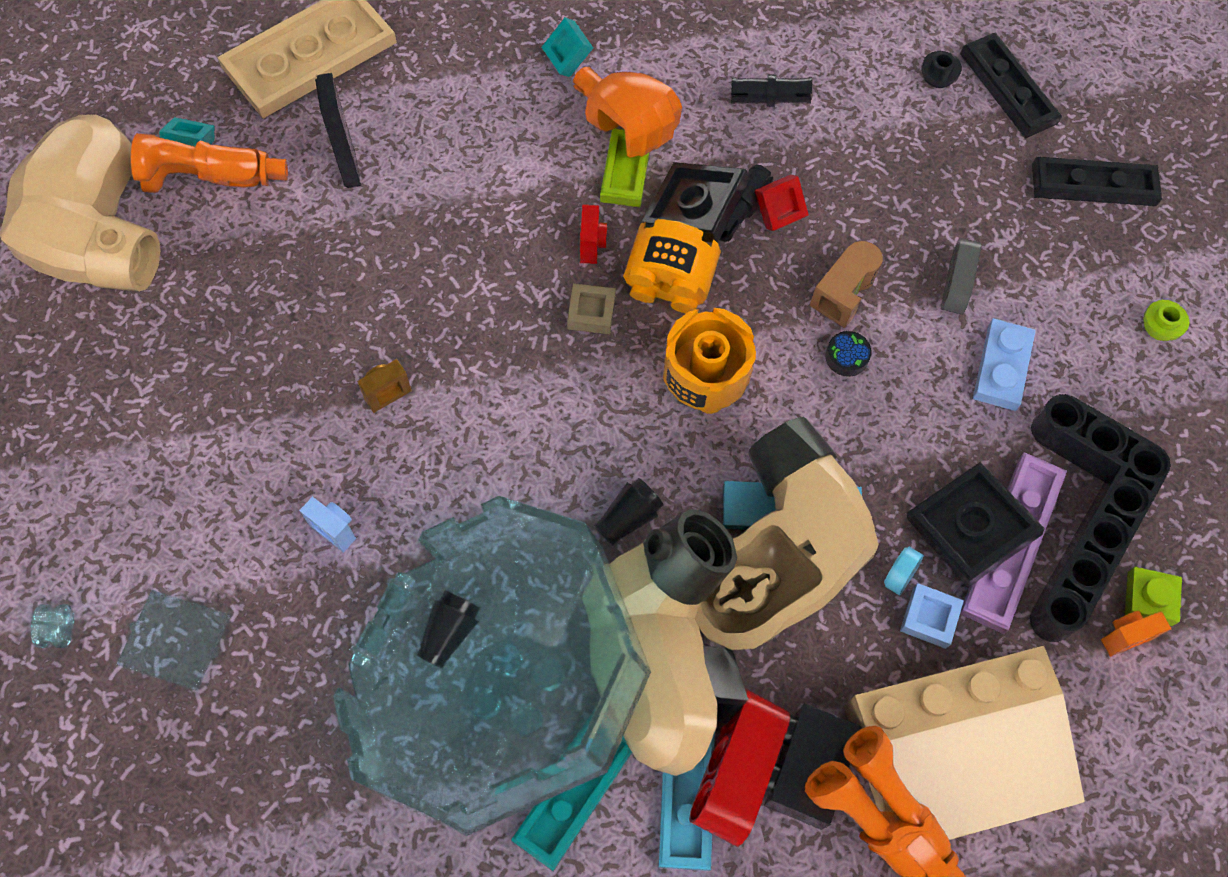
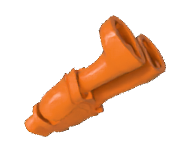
M136 133L132 141V177L135 181H140L142 192L158 193L163 186L166 176L174 173L197 175L200 180L241 188L254 187L260 181L262 186H268L269 180H288V164L286 159L269 158L267 152L258 149L211 145L201 140L194 147L152 134Z
M876 725L868 726L857 731L846 742L843 753L851 766L878 791L894 812L880 811L865 792L857 777L841 762L831 761L814 770L808 777L805 784V792L814 804L823 809L844 811L853 818L863 829L859 834L860 839L868 844L869 850L878 854L899 876L966 877L957 866L959 857L951 849L949 838L936 820V817L927 806L920 804L911 795L893 765V745L881 727Z

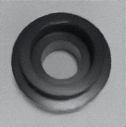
M934 51L924 58L921 71L924 80L930 86L945 88L958 80L962 66L959 59L953 54L946 51Z

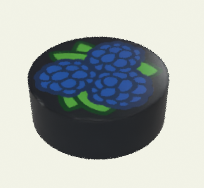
M843 331L834 335L830 340L825 353V359L832 371L841 376L851 377L865 370L871 358L872 350L868 340L861 334L853 331Z

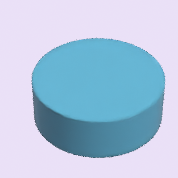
M910 546L908 548L905 547L890 569L884 581L885 587L900 596L916 573L924 555Z

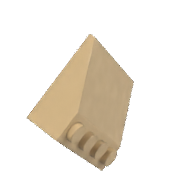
M1044 646L855 695L844 706L848 721L862 726V729L876 725L881 727L893 745V765L900 779L911 795L920 804L930 809L949 840L1085 802L1064 695ZM869 783L877 808L880 811L894 812L878 791Z

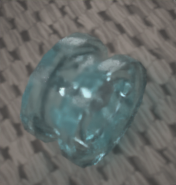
M40 604L35 609L31 620V639L34 646L37 648H48L52 643L55 648H66L70 644L75 621L71 606L68 604H58L53 608L50 604Z

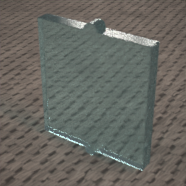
M152 590L137 622L130 624L129 628L132 633L117 665L198 691L212 658L219 656L217 646L231 616Z

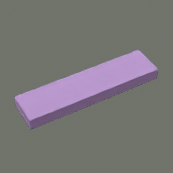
M1025 452L1019 457L1007 490L1045 528L1043 535L971 585L963 602L961 615L1002 634L1009 631L1067 470Z

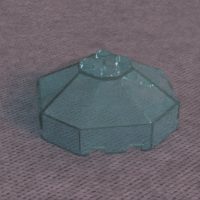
M497 496L482 503L483 513L460 524L453 517L421 533L418 541L436 559L406 573L398 572L394 579H388L386 582L388 587L377 605L378 611L372 622L369 621L356 646L352 645L350 649L354 654L349 661V670L356 698L339 687L333 696L340 730L348 734L352 757L347 759L351 780L381 797L465 836L471 835L607 773L651 674V669L605 551L587 524L502 496ZM447 590L480 607V610L475 618L479 621L452 657L447 660L442 669L421 659L416 654L421 647L420 643L434 600H440L444 591Z

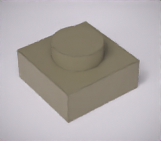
M573 283L567 329L610 334L616 288Z

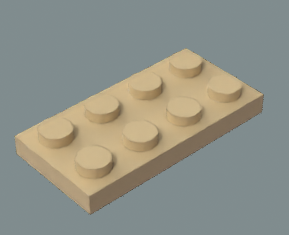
M321 0L217 58L224 72L262 119L317 89L315 82L317 75L332 73L333 78H336L397 42L395 32L366 0Z

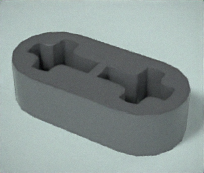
M964 238L958 239L949 265L941 310L964 314L974 286L982 246L980 242Z

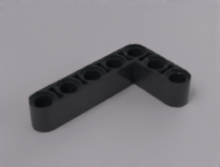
M1068 394L1053 396L1032 421V435L1042 446L1102 480L1104 484L1031 611L1030 624L1033 631L1041 639L1048 642H1060L1087 623L1171 467L1169 456L1159 445ZM1052 417L1062 422L1063 426H1060L1056 422H1054ZM1093 441L1098 442L1104 450L1099 449ZM1135 465L1139 466L1145 474L1138 471ZM1114 499L1124 504L1126 511L1117 506ZM1094 534L1100 536L1105 541L1107 548L1097 543ZM1073 570L1084 576L1087 586L1080 584L1075 579ZM1051 607L1063 613L1066 625L1054 619Z

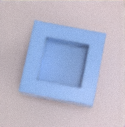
M312 496L299 510L310 527L343 553L356 539L348 525L352 519L335 503L330 502L327 506H324Z
M917 583L912 590L900 632L946 649L952 643L964 600Z

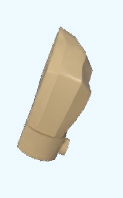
M78 115L57 123L41 138L34 149L19 163L10 178L7 208L0 237L18 260L38 272L63 281L88 283L99 288L143 291L150 286L158 269L161 252L160 242L157 234L152 230L115 217L120 196L132 175V144L110 120L98 115Z

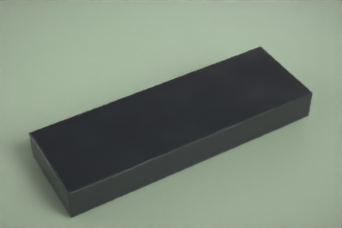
M996 32L963 45L960 55L1025 139L1059 123L1062 115Z
M332 73L317 75L315 82L320 112L344 187L361 186L355 149Z
M1036 157L1032 163L1034 198L1157 206L1162 200L1158 165Z

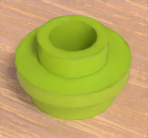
M1170 300L1153 302L1146 309L1143 317L1147 333L1160 341L1180 338L1188 330L1190 323L1185 309Z

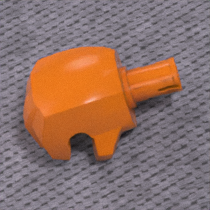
M590 67L581 68L573 79L575 84L573 87L588 98L585 111L586 120L604 132L621 126L625 130L626 153L629 158L639 155L643 157L673 138L674 130L680 123L682 105L673 89L649 75L636 72H616L602 79Z

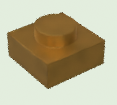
M397 359L388 364L373 367L366 373L364 378L357 381L363 397L373 413L412 391L406 371Z

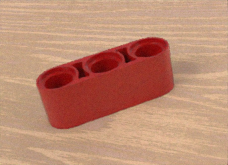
M746 688L748 701L727 725L721 728L689 816L690 823L736 847L744 843L754 826L784 741L791 715L786 709Z

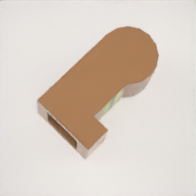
M858 241L851 244L815 287L809 306L843 328H846L854 318L862 299L857 294L859 291L868 289L875 281L883 262L880 249L867 241Z

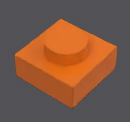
M1135 611L1113 621L1112 624L1115 630L1103 637L1101 641L1111 657L1152 641L1171 630V627L1162 611L1143 618L1140 611Z

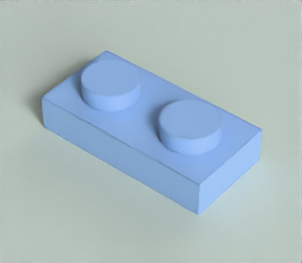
M992 319L988 325L973 394L974 400L1013 411L1019 408L1022 402L1035 329Z

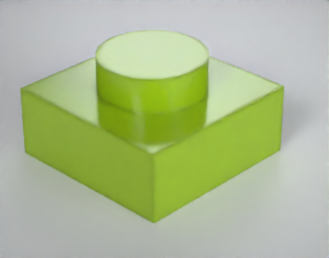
M1133 567L1128 571L1125 615L1140 611L1143 618L1162 611L1170 626L1179 623L1182 577Z

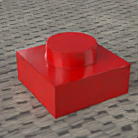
M790 174L755 190L763 221L768 230L775 231L809 215L799 176Z
M582 205L580 263L597 264L598 248H606L607 223L599 222V205Z

